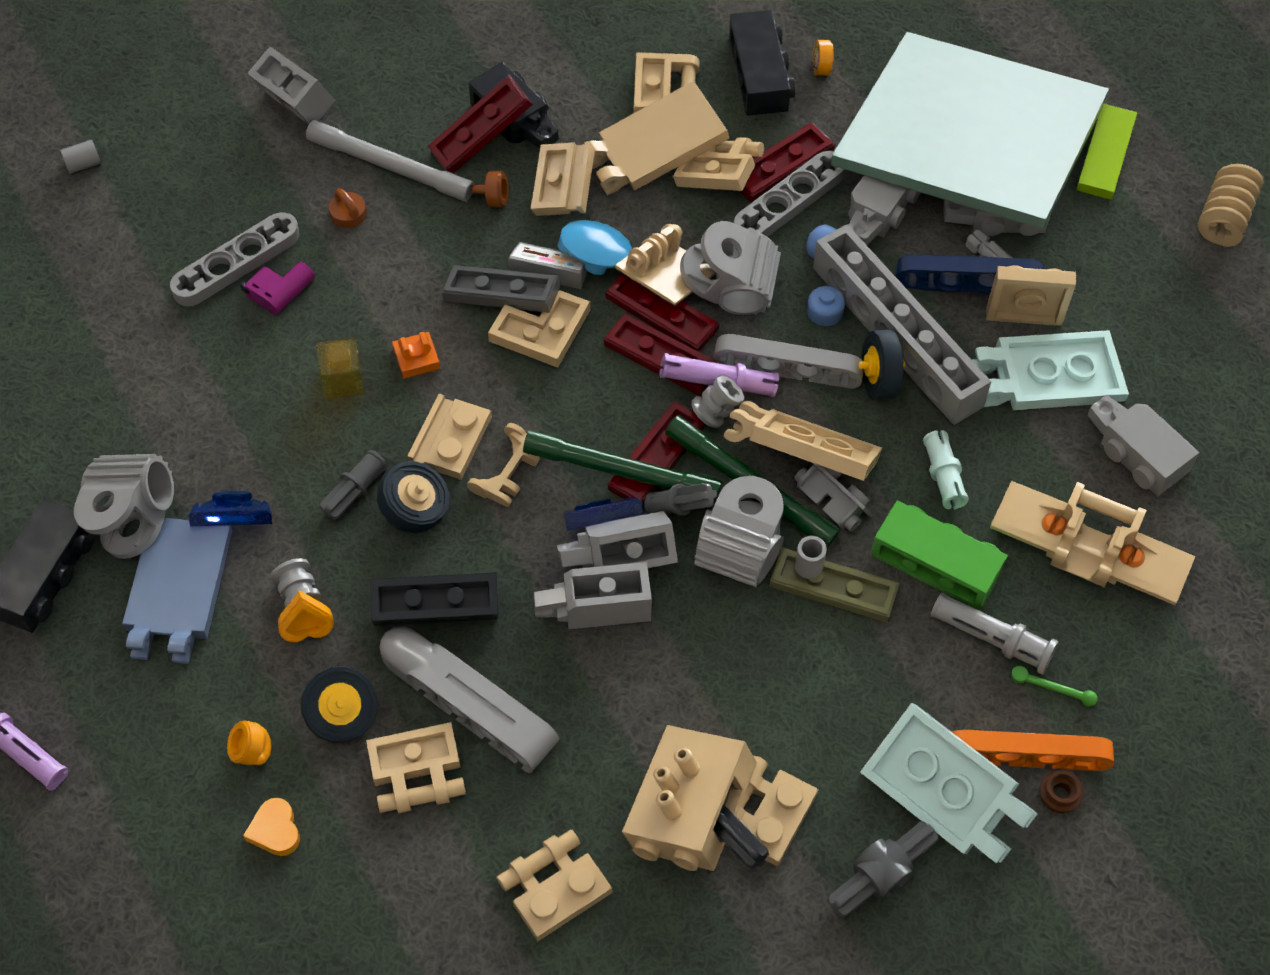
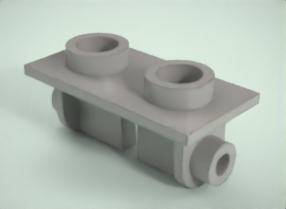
M812 463L813 466L809 470L802 468L795 475L794 479L798 482L797 488L802 490L817 505L828 495L832 498L822 510L842 530L847 528L850 532L854 531L862 521L859 516L863 512L870 518L873 516L865 507L870 500L857 487L852 484L846 489L837 481L842 475L840 472Z

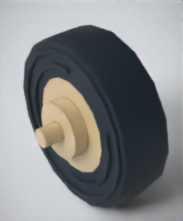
M408 461L398 463L385 473L377 487V503L381 514L391 525L401 531L419 533L428 531L442 520L449 507V491L446 482L436 470L424 463Z

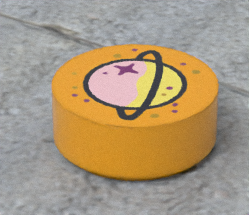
M816 40L813 51L815 76H828L832 71L833 44L830 40Z

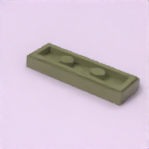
M781 548L769 587L888 623L899 588V582L826 560L823 571L818 577L813 579L803 578L795 569L797 552Z

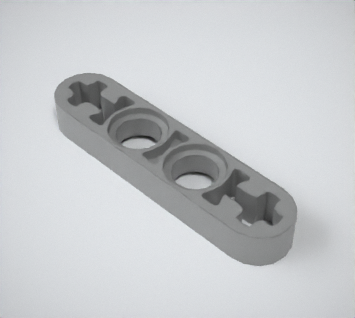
M823 151L741 210L735 216L734 223L744 227V224L753 226L757 223L756 230L751 227L747 229L768 237L843 180L845 169L831 165L833 151ZM822 166H824L825 168H831L833 166L835 167V171L827 169L822 173ZM803 183L809 185L813 190L802 194L796 192L793 187ZM772 203H780L786 207V210L782 213H773L768 210L767 206Z
M285 212L275 213L177 272L170 281V289L175 301L183 306L197 305L293 246L299 239V228L295 217ZM281 227L283 230L288 229V232L283 234L281 231L276 232V229ZM249 245L261 247V250L255 255L247 256L241 253ZM218 264L230 266L229 270L222 275H215L210 272ZM204 274L207 283H205L203 277L200 278L199 275ZM188 284V286L195 287V289L189 292L187 289H182V287Z
M725 334L718 337L713 354V359L724 365L735 366L736 363L745 364L747 369L775 372L779 374V377L802 380V377L809 378V382L850 389L861 385L864 369H859V362L863 360L852 354L735 334Z

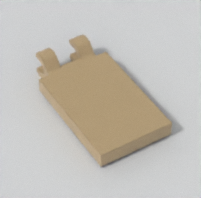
M692 81L599 132L602 141H590L595 148L592 169L602 166L609 160L613 164V166H605L596 172L601 181L600 185L607 195L618 191L629 183L635 191L728 140L729 134L696 83Z
M744 401L740 404L739 409H735L730 413V418L738 421L734 423L733 428L735 430L728 429L724 433V437L731 442H739L750 437V441L863 481L877 464L882 447L774 409L767 411L751 401Z

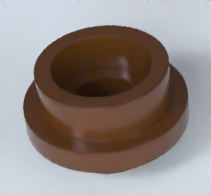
M1057 770L1048 773L1043 778L1039 787V795L1043 804L1050 810L1057 813H1070L1081 804L1084 789L1075 774L1066 770ZM1056 787L1064 788L1068 792V797L1063 799L1056 796L1053 789Z

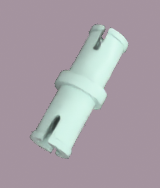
M944 430L940 431V440L938 431H932L923 438V443L931 462L929 468L931 478L937 481L944 508L951 509L950 500H952L954 509L961 508L967 504L969 498L960 477L962 472L960 461L953 455L947 432Z

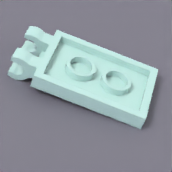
M1109 330L999 337L994 348L987 346L976 348L977 359L972 360L984 374L995 370L998 374L999 379H990L991 385L984 407L997 406L1006 401H1011L1013 410L1093 405L1106 395L1116 402L1126 401L1129 395Z
M914 703L909 705L860 772L921 821L930 824L936 833L960 852L967 854L974 845L995 863H1001L1011 850L1008 845L991 834L1003 816L1006 814L1021 827L1028 828L1038 814L1012 795L1019 785L1018 782Z

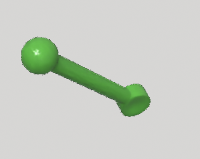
M1016 666L1011 673V677L1016 683L1028 682L1079 699L1087 707L1094 706L1098 700L1096 693L1092 690L1082 692L1031 675L1023 666Z

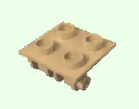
M666 224L663 226L660 234H652L642 242L640 247L630 250L628 256L615 265L617 270L673 305L678 304L692 293L685 284L680 272V261L686 250L679 247L682 229L676 224ZM703 263L700 265V270L707 279L716 274L708 264Z

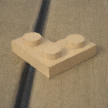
M559 290L550 313L542 312L540 317L505 304L488 332L489 342L558 368L590 312V301Z

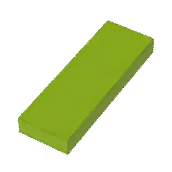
M1107 104L1103 105L1081 172L1077 191L1112 200L1137 112Z

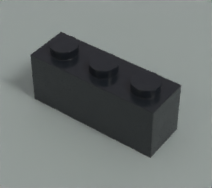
M772 10L730 14L729 40L746 116L787 112L790 98L795 97V83L793 76H787L786 71L789 69L787 50H781L780 47L782 45V28L780 23L775 24Z
M43 498L0 565V621L33 633L39 622H45L50 616L53 608V599L60 588H65L69 585L73 578L76 562L81 554L85 555L90 551L95 539V534L86 532L77 524L74 518V509Z
M497 572L370 579L371 621L373 626L498 619Z

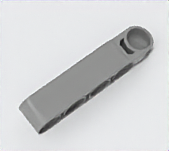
M405 626L393 627L385 632L380 640L379 648L383 663L391 672L412 686L416 691L422 689L426 692L423 696L450 715L453 712L458 716L456 720L481 739L486 737L491 740L488 743L490 746L513 763L519 761L523 764L521 769L525 772L532 773L559 742L558 734L543 719L439 644H432L413 629Z

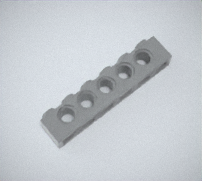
M846 224L816 242L813 269L828 286L836 288L843 294L845 305L869 332L874 330H892L898 336L903 360H905V368L903 370L953 425H956L984 408L991 385L990 379L858 235Z

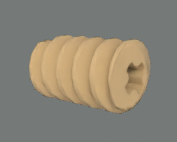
M1230 164L1217 172L1198 221L1199 232L1205 239L1224 247L1235 246L1242 241L1243 233H1245L1248 226L1247 222L1251 218L1256 200L1260 194L1259 190H1261L1264 183L1263 176L1258 170L1243 164Z

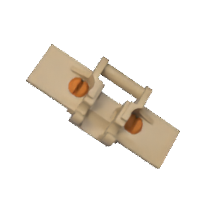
M1011 481L991 523V529L1046 551V556L1052 558L1050 565L1104 588L1107 582L1115 585L1116 581L1176 605L1196 556L1139 533L1138 530L1147 510L1139 507L1137 511L1084 489L1085 485L1077 482L1068 503ZM1078 503L1129 524L1131 527L1117 526L1112 535H1107L1083 524L1086 513L1082 512L1083 509L1078 508L1076 505Z

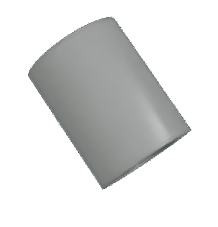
M92 139L60 150L69 174L101 164Z
M807 536L801 539L798 544L795 569L803 578H816L823 571L827 547L821 538Z

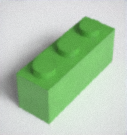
M898 500L877 532L871 551V556L980 611L1002 574L1008 556L1000 552L995 545L989 542H980L964 534L957 526L942 523L926 515L919 507L906 505Z

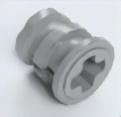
M721 375L713 381V385L708 386L703 391L702 396H696L691 401V406L701 421L710 427L719 428L724 423V417H728L734 410V406L739 405L744 400V394L732 379Z
M306 559L288 560L278 565L271 573L272 582L278 585L280 596L282 599H285V608L299 590L319 602L321 600V594L317 588H314L315 581L311 573H309L311 565Z

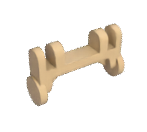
M508 423L504 429L505 434L512 442L513 456L501 474L487 480L471 478L467 483V488L471 492L483 498H489L506 507L510 506L512 499L501 491L516 497L520 487L509 479L521 461L534 467L540 461L538 456L523 453L527 433L522 427L514 423Z

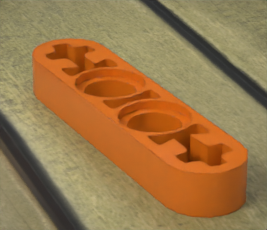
M981 730L952 731V733L995 766H1001V762H1009V766L1044 768V764L1052 765V769L1105 771L1114 766L1113 742L1103 737Z

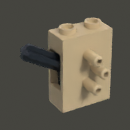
M667 725L622 830V833L633 847V852L649 861H657L658 857L671 860L677 866L690 871H696L698 867L714 871L723 847L726 844L748 868L753 869L757 866H763L765 859L769 855L768 848L736 817L757 764L746 742Z

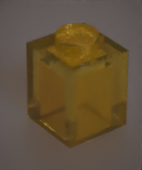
M356 338L317 343L320 376L326 399L365 394Z

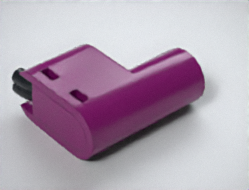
M298 262L284 277H281L267 267H262L247 283L243 282L240 287L243 292L247 293L246 296L276 316L315 278V274L303 262Z

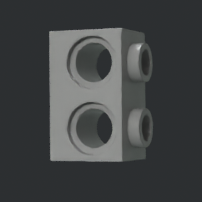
M272 47L265 51L247 73L267 95L308 125L312 120L319 121L336 101L316 78Z

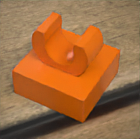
M423 331L418 335L407 338L401 337L399 340L392 341L393 350L403 379L440 369V362L429 332Z

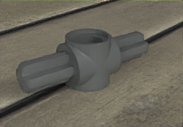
M920 821L896 842L891 839L885 841L881 838L871 844L854 862L853 870L855 875L829 895L828 902L833 911L841 917H846L871 896L878 899L881 897L883 899L889 898L892 895L891 889L897 884L902 887L913 875L914 868L912 862L937 843L938 836L934 828L930 824Z

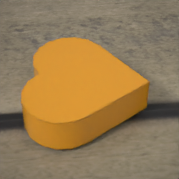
M300 590L278 618L279 633L284 640L289 642H300L308 636L312 638L324 637L331 632L334 625L330 608Z
M272 798L265 801L243 835L245 841L278 856H286L293 853L300 843V834L293 823L294 813L287 801L281 798Z

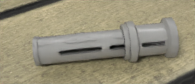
M944 593L938 596L930 615L1002 649L1001 653L1004 654L1005 658L1012 659L1015 657L1036 667L1037 673L1044 675L1059 643L1058 640L1052 639L1048 641L1026 631V626L1021 623L1019 625L1015 623L1013 626L1004 623Z

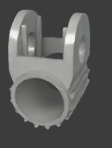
M719 221L712 224L704 232L701 243L691 246L683 254L680 261V272L688 288L701 298L719 304L723 310L732 314L757 315L759 312H765L766 307L770 308L781 252L778 251V246L767 236L759 232L750 231L732 222ZM703 263L708 264L716 272V280L707 279L702 274L700 265Z
M156 454L101 455L100 458L93 459V462L88 465L83 474L81 489L74 506V518L77 524L86 532L100 534L102 546L116 558L127 559L143 553L154 543L160 533L165 518V510L172 504L174 496L172 471L168 468V462L162 460V456H156ZM111 495L106 504L103 506L98 504L101 499ZM139 520L138 530L131 536L123 537L122 533L125 526L131 521Z
M743 476L727 483L721 490L713 510L707 509L705 512L694 564L757 587L772 569L784 541V538L780 536V522L784 503L777 487L768 480L756 476ZM745 498H755V499H757L760 503L754 502V501H741V500H743V499H745Z

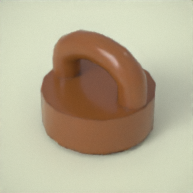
M489 171L486 175L485 184L472 186L471 190L474 194L486 196V202L490 208H503L508 202L509 184L507 176L503 171Z
M341 188L336 189L334 192L335 197L329 203V213L332 222L342 228H353L360 225L366 217L364 199L357 193L346 192Z

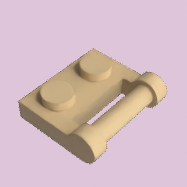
M636 53L634 113L670 94L671 71L681 74V87L692 81L695 82L696 74L699 72V59L690 54Z

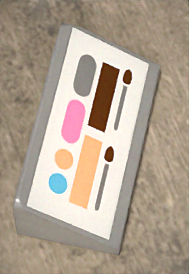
M522 242L518 243L508 259L510 271L558 275L561 285L582 289L587 274L584 263L575 259L570 254Z

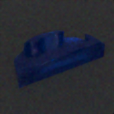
M231 490L214 493L212 500L202 505H199L197 502L189 513L190 527L272 524V513L267 502L252 499L251 493Z
M627 497L626 500L613 503L611 499L584 503L575 506L573 512L566 511L563 514L565 527L569 531L643 514L642 501L635 497Z

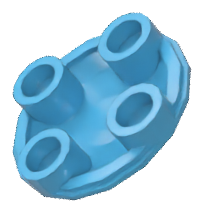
M578 220L568 223L562 228L557 245L560 251L570 254L575 259L583 262L585 269L596 275L604 274L607 268H614L632 250L629 240L620 231L609 225L589 220Z

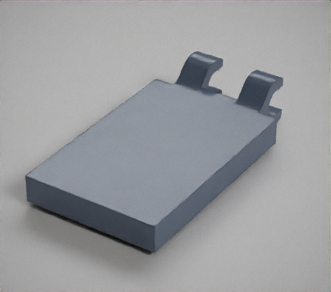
M164 518L158 537L140 555L122 622L125 631H129L126 648L132 649L131 659L148 660L154 634L171 636L167 651L168 653H173L172 663L189 664L195 638H208L233 531L231 524Z

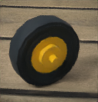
M892 330L870 331L865 337L862 347L861 359L863 361L859 362V369H864L863 383L866 392L872 399L895 398L899 393L903 378V368H905L900 341Z
M347 666L329 667L316 673L305 685L300 699L301 715L307 728L318 738L332 743L349 742L362 736L373 724L378 711L377 693L371 681L360 671Z

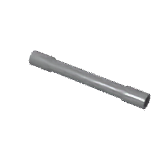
M312 120L307 127L306 139L334 151H341L431 186L438 192L467 202L473 194L471 189L475 182L448 171L437 170L345 134L342 130L317 120Z

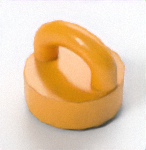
M239 721L233 726L227 741V752L230 760L242 765H263L266 763L271 754V740L267 730L255 722Z

